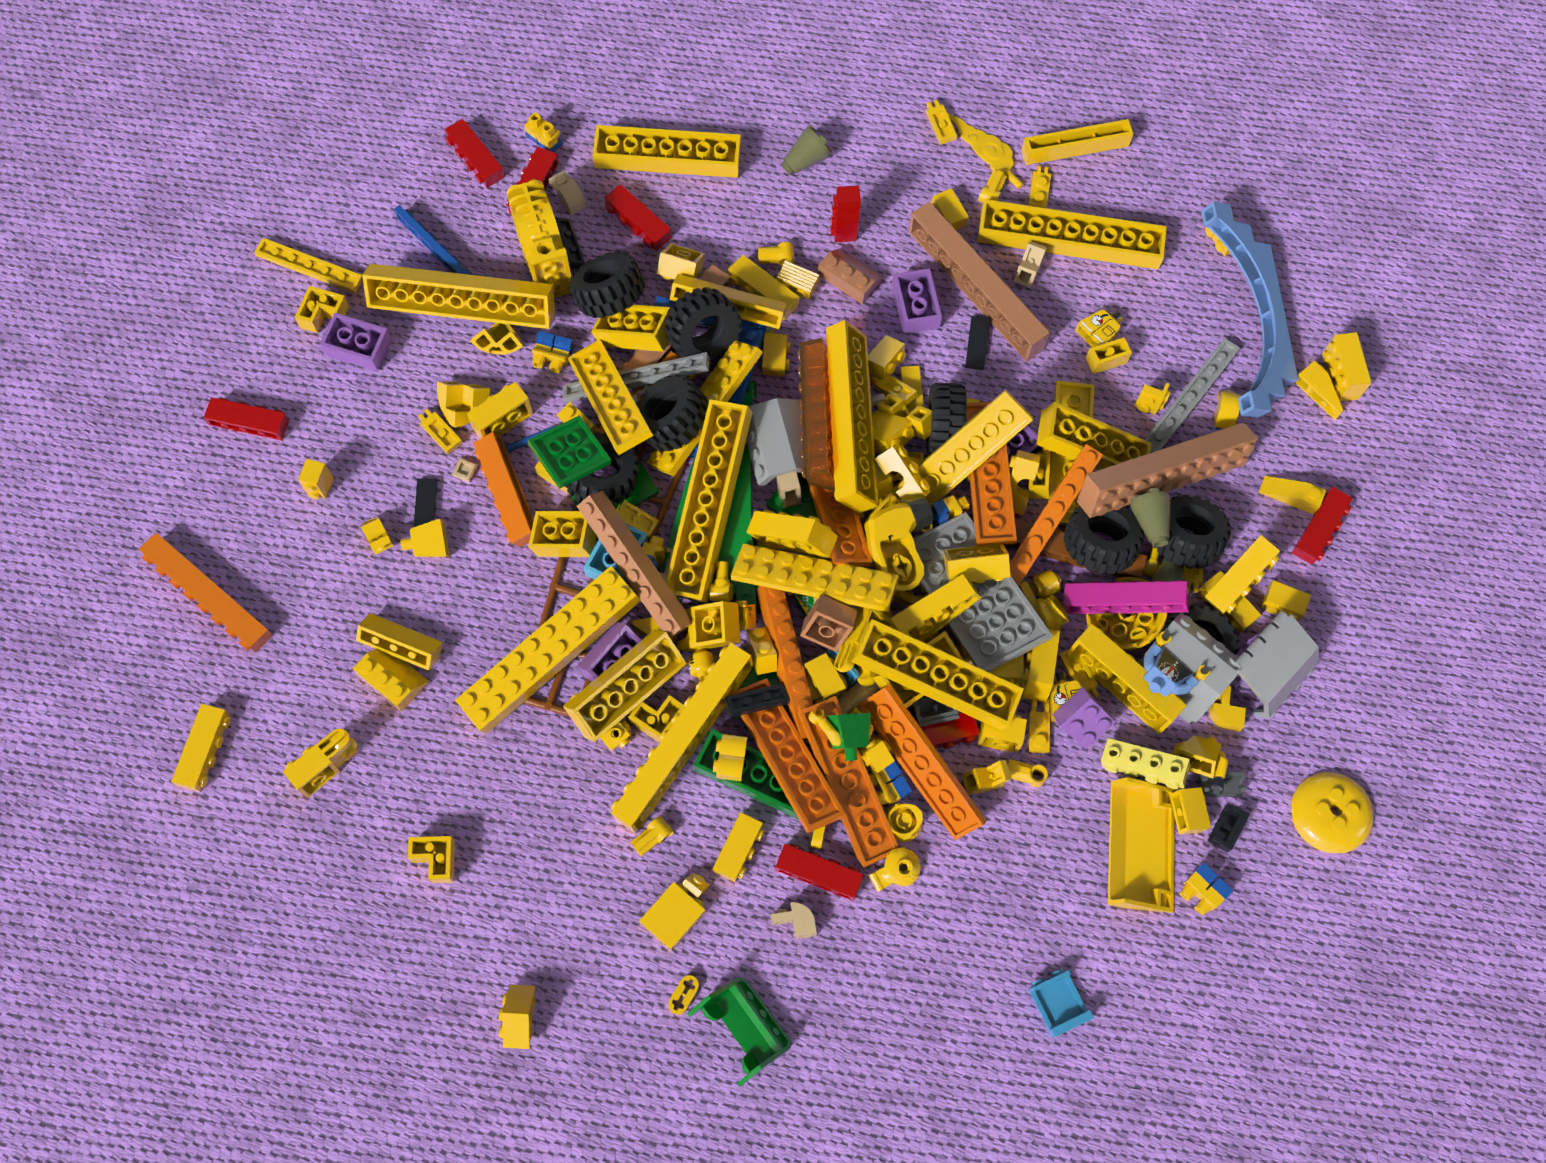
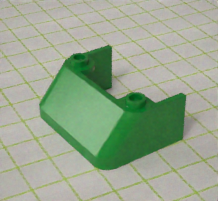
M738 977L710 993L687 1013L691 1017L702 1010L705 1017L711 1021L716 1022L722 1019L742 1047L746 1055L742 1058L741 1064L747 1075L737 1083L739 1087L755 1077L791 1048V1042L786 1033L749 982L742 977Z

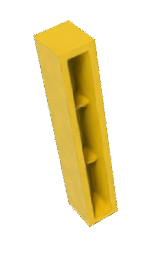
M1129 119L1031 136L1024 138L1021 152L1025 165L1119 149L1129 147L1133 131Z
M677 274L673 281L670 300L676 301L678 298L681 299L684 297L683 294L686 292L691 293L693 289L697 288L701 290L704 287L716 289L734 304L741 315V319L780 329L787 303Z

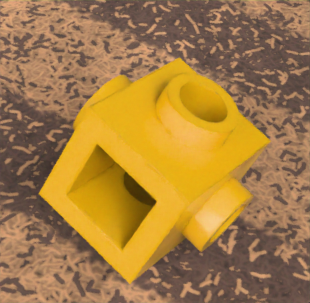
M625 720L619 721L600 738L611 751L618 746L623 748L630 742L629 737L632 735L630 733L632 728ZM615 730L619 731L618 737L614 735Z

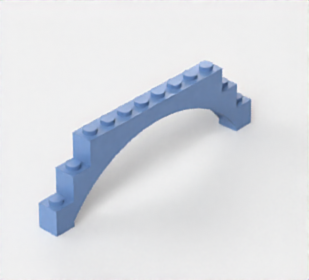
M1214 201L1201 210L1204 227L1209 228L1222 241L1239 264L1251 287L1260 315L1263 347L1259 371L1249 391L1238 397L1241 416L1259 418L1272 411L1270 403L1285 396L1284 387L1298 381L1273 253L1270 244L1254 241L1251 225L1234 221L1231 205Z

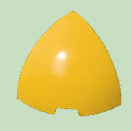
M495 323L489 329L484 328L470 340L480 350L492 354H509L524 346L512 325Z
M437 381L439 404L448 423L453 427H461L470 423L467 413L474 406L486 401L490 394V388L478 384Z

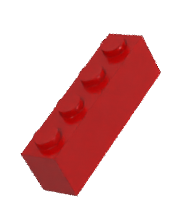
M463 118L444 129L447 144L455 148V153L460 160L464 159L465 166L470 172L473 171L475 173V178L480 185L483 183L488 188L505 178L501 165Z
M537 147L535 152L531 153L527 167L523 168L522 177L516 184H523L535 179L541 181L544 189H546L549 179L553 176L559 164L557 153ZM507 200V204H506V205H507V207H508L509 214H511L509 202H508V200Z
M621 184L604 197L606 210L611 215L614 213L622 225H627L634 236H640L648 248L652 247L657 251L672 238L671 228Z
M859 185L836 187V194H833L830 236H834V242L857 240L861 205Z
M211 397L203 417L210 426L280 441L283 440L289 423L286 414L279 409L269 410L260 405L250 406L241 401H237V403L231 402L223 397L218 399Z
M1332 486L1325 494L1320 508L1312 516L1291 553L1311 565L1316 560L1320 562L1325 554L1323 550L1325 545L1329 546L1334 539L1332 533L1334 530L1338 531L1343 523L1341 520L1342 516H1346L1351 510L1352 506L1349 504L1353 498Z
M959 713V719L920 727L935 749L944 747L945 750L951 749L956 746V743L960 742L970 744L975 742V738L979 735L975 718L964 713Z
M784 844L775 871L854 901L863 877L859 869L848 866V868L843 867L835 859L829 858L825 860L820 858L821 855L814 851L807 853L802 851L801 847L796 844Z

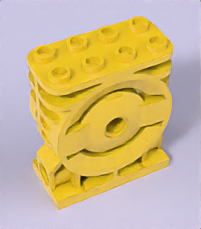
M534 179L523 184L510 186L506 194L514 226L533 282L553 284L554 298L571 293L569 287L571 272L565 248H563L557 223L543 183Z

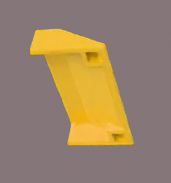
M1129 777L1111 781L1108 905L1126 909L1174 913L1175 816L1170 794L1175 792V789Z

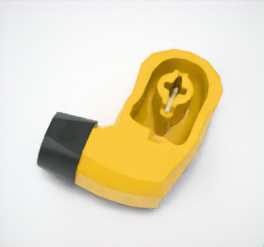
M924 497L904 500L901 503L890 505L875 513L864 525L868 549L876 570L899 575L896 591L913 589L919 585L924 576V565L916 551L914 540L910 534L933 522L931 507Z

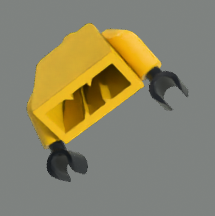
M1192 736L1187 741L1177 743L1171 754L1190 759L1191 767L1189 771L1210 778L1215 776L1216 779L1211 783L1212 793L1215 786L1221 787L1220 794L1224 792L1222 780L1226 776L1228 760L1225 753L1221 751L1222 744L1210 736L1207 738Z

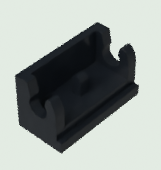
M1231 804L1229 807L1225 805L1207 842L1227 853L1231 851L1250 813Z

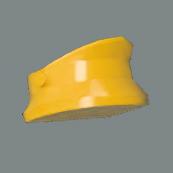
M1051 595L1037 600L1040 615L1048 628L1060 631L1063 625L1070 621L1064 606L1055 596Z
M897 803L889 807L885 813L897 841L903 843L911 841L922 830L923 814L916 805Z

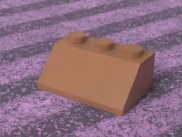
M841 249L830 251L818 265L819 277L861 304H864L884 279L883 276Z

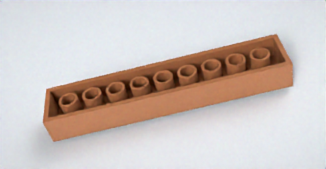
M927 202L912 212L909 233L984 316L990 318V322L1024 360L1027 362L1042 352L1050 334L1047 326L1040 323L1034 312L1024 305L1022 299L1012 292L1010 286L1000 279L998 273L993 271L988 266L986 260L976 253L974 247L964 240L962 234L952 227L951 222L940 214L939 209L930 202Z
M1243 422L1086 475L1077 503L1092 518L1130 505V498L1132 496L1146 494L1149 489L1159 488L1160 491L1167 493L1176 488L1180 489L1185 485L1197 483L1208 477L1212 478L1217 474L1226 473L1238 467L1241 468L1247 464L1258 437Z

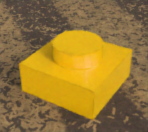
M694 872L682 883V886L697 898L710 886L702 876Z

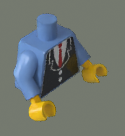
M1165 631L1157 635V643L1153 644L1144 656V669L1146 670L1144 679L1149 683V689L1153 693L1160 692L1165 697L1171 693L1174 695L1187 694L1199 684V680L1207 679L1211 671L1208 674H1202L1201 670L1205 665H1201L1196 671V675L1192 676L1194 674L1165 648L1161 649L1163 645H1166L1172 639L1169 636L1164 641L1162 634Z

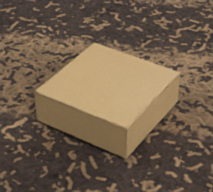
M459 458L452 476L470 483L478 468V464Z

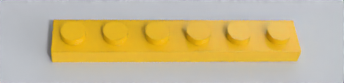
M262 238L254 252L259 258L356 294L363 281L361 274Z

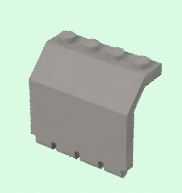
M775 398L749 407L753 414L746 442L758 485L765 486L773 478L790 472L826 474L834 468L831 456L826 455L829 453L826 439L823 437L824 432L821 421L818 420L817 407L812 405L811 401Z
M1280 611L1272 620V624H1269L1261 632L1259 638H1256L1246 649L1247 653L1243 652L1234 662L1238 667L1236 672L1264 704L1261 709L1253 711L1254 715L1258 718H1271L1277 713L1280 705L1288 701L1289 695L1302 685L1304 678L1314 671V667L1319 663V647L1292 614Z
M1180 613L1162 634L1164 641L1169 636L1172 639L1169 643L1163 645L1161 649L1165 648L1194 673L1192 676L1196 675V671L1201 665H1205L1201 670L1202 674L1205 675L1211 671L1207 679L1199 680V684L1187 694L1178 695L1187 705L1179 716L1190 724L1192 720L1196 723L1236 678L1238 667L1234 662L1239 656L1230 652L1221 642H1218L1209 635L1205 629L1194 623L1189 616ZM1144 656L1138 662L1142 667H1144Z

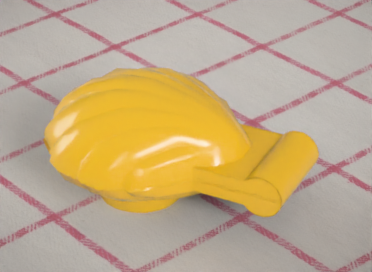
M905 847L891 850L886 856L884 866L869 874L876 891H881L893 883L903 887L914 884L920 876L921 865L919 857L912 850Z

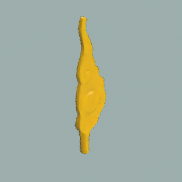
M947 113L950 121L956 125L961 138L971 145L975 153L986 163L990 164L993 171L1000 170L1004 172L1007 179L1018 190L1021 189L1024 184L1011 171L1014 164L1011 148L1001 142L996 136L987 135L982 130L975 129L962 119Z

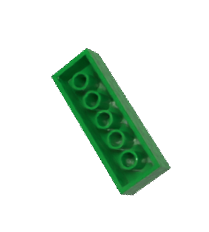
M711 729L693 765L694 771L799 820L761 751L747 745L741 781L716 778V772H713L714 759L718 760L719 752H716L717 739H722V733Z

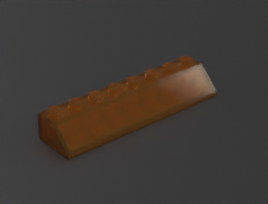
M823 338L800 342V350H798V359L801 362V366L798 367V373L801 378L799 391L802 394V399H799L802 411L800 424L803 427V432H800V439L803 444L801 458L804 461V466H801V473L810 485L835 491V480L833 478L834 463L832 460L833 445L831 442L832 428L830 425L831 410L829 408L830 393L828 391L829 376L827 373L828 360L826 357L827 346Z

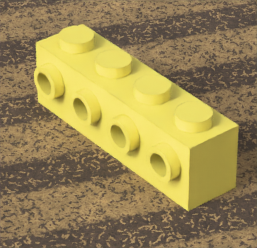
M1109 738L1101 758L1102 766L1108 772L1117 773L1118 771L1125 773L1130 778H1145L1147 782L1153 784L1158 782L1164 783L1172 789H1178V787L1184 789L1191 767L1190 759Z

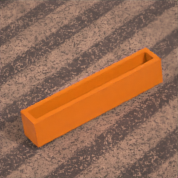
M491 432L473 442L476 449L474 452L481 462V471L487 478V487L494 496L493 503L500 512V521L506 528L508 541L511 544L522 547L530 541L534 519L501 436Z

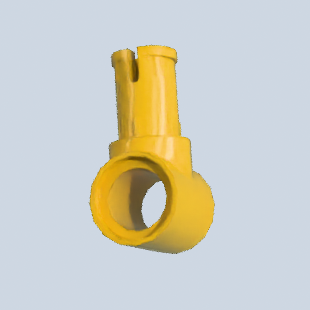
M718 561L716 562V579L714 583L710 584V600L732 601L734 593L733 585L728 580L729 563Z

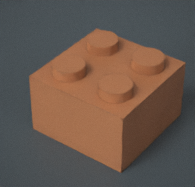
M820 594L804 619L800 636L837 652L854 628L857 610Z

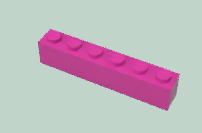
M1160 580L1152 582L1132 581L1126 583L1120 581H1113L1111 583L1097 581L1092 583L1073 582L1065 584L1063 605L1067 614L1189 612L1190 591L1187 581L1174 580L1172 582H1162Z

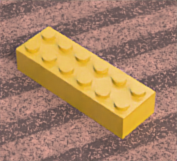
M1053 402L1041 410L1036 445L1075 460L1083 446L1087 444L1103 454L1094 468L1101 470L1150 454L1152 443Z
M1093 624L1086 629L1067 652L1068 656L1076 663H1079L1084 669L1077 653L1074 651L1078 647L1082 661L1088 665L1095 680L1158 735L1187 706L1178 695L1171 693L1165 697L1160 692L1153 693L1149 689V683L1144 679L1146 673L1144 667L1138 664L1132 655L1123 651L1117 642L1108 638L1101 628Z
M655 629L563 705V707L583 736L596 742L687 663L668 634Z

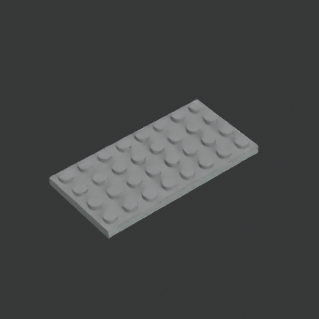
M966 512L913 539L916 551L924 565V576L920 581V585L927 595L949 583L946 575L943 550L976 546L974 523ZM1011 576L1002 581L990 579L978 584L971 582L982 598L947 624L974 666L986 672H990L1052 639V634Z

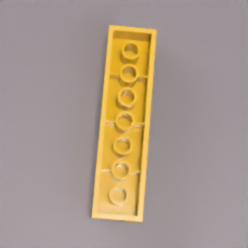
M596 125L592 155L594 168L738 178L741 134Z
M873 619L866 625L851 661L1001 731L1010 727L1024 690L1015 684Z

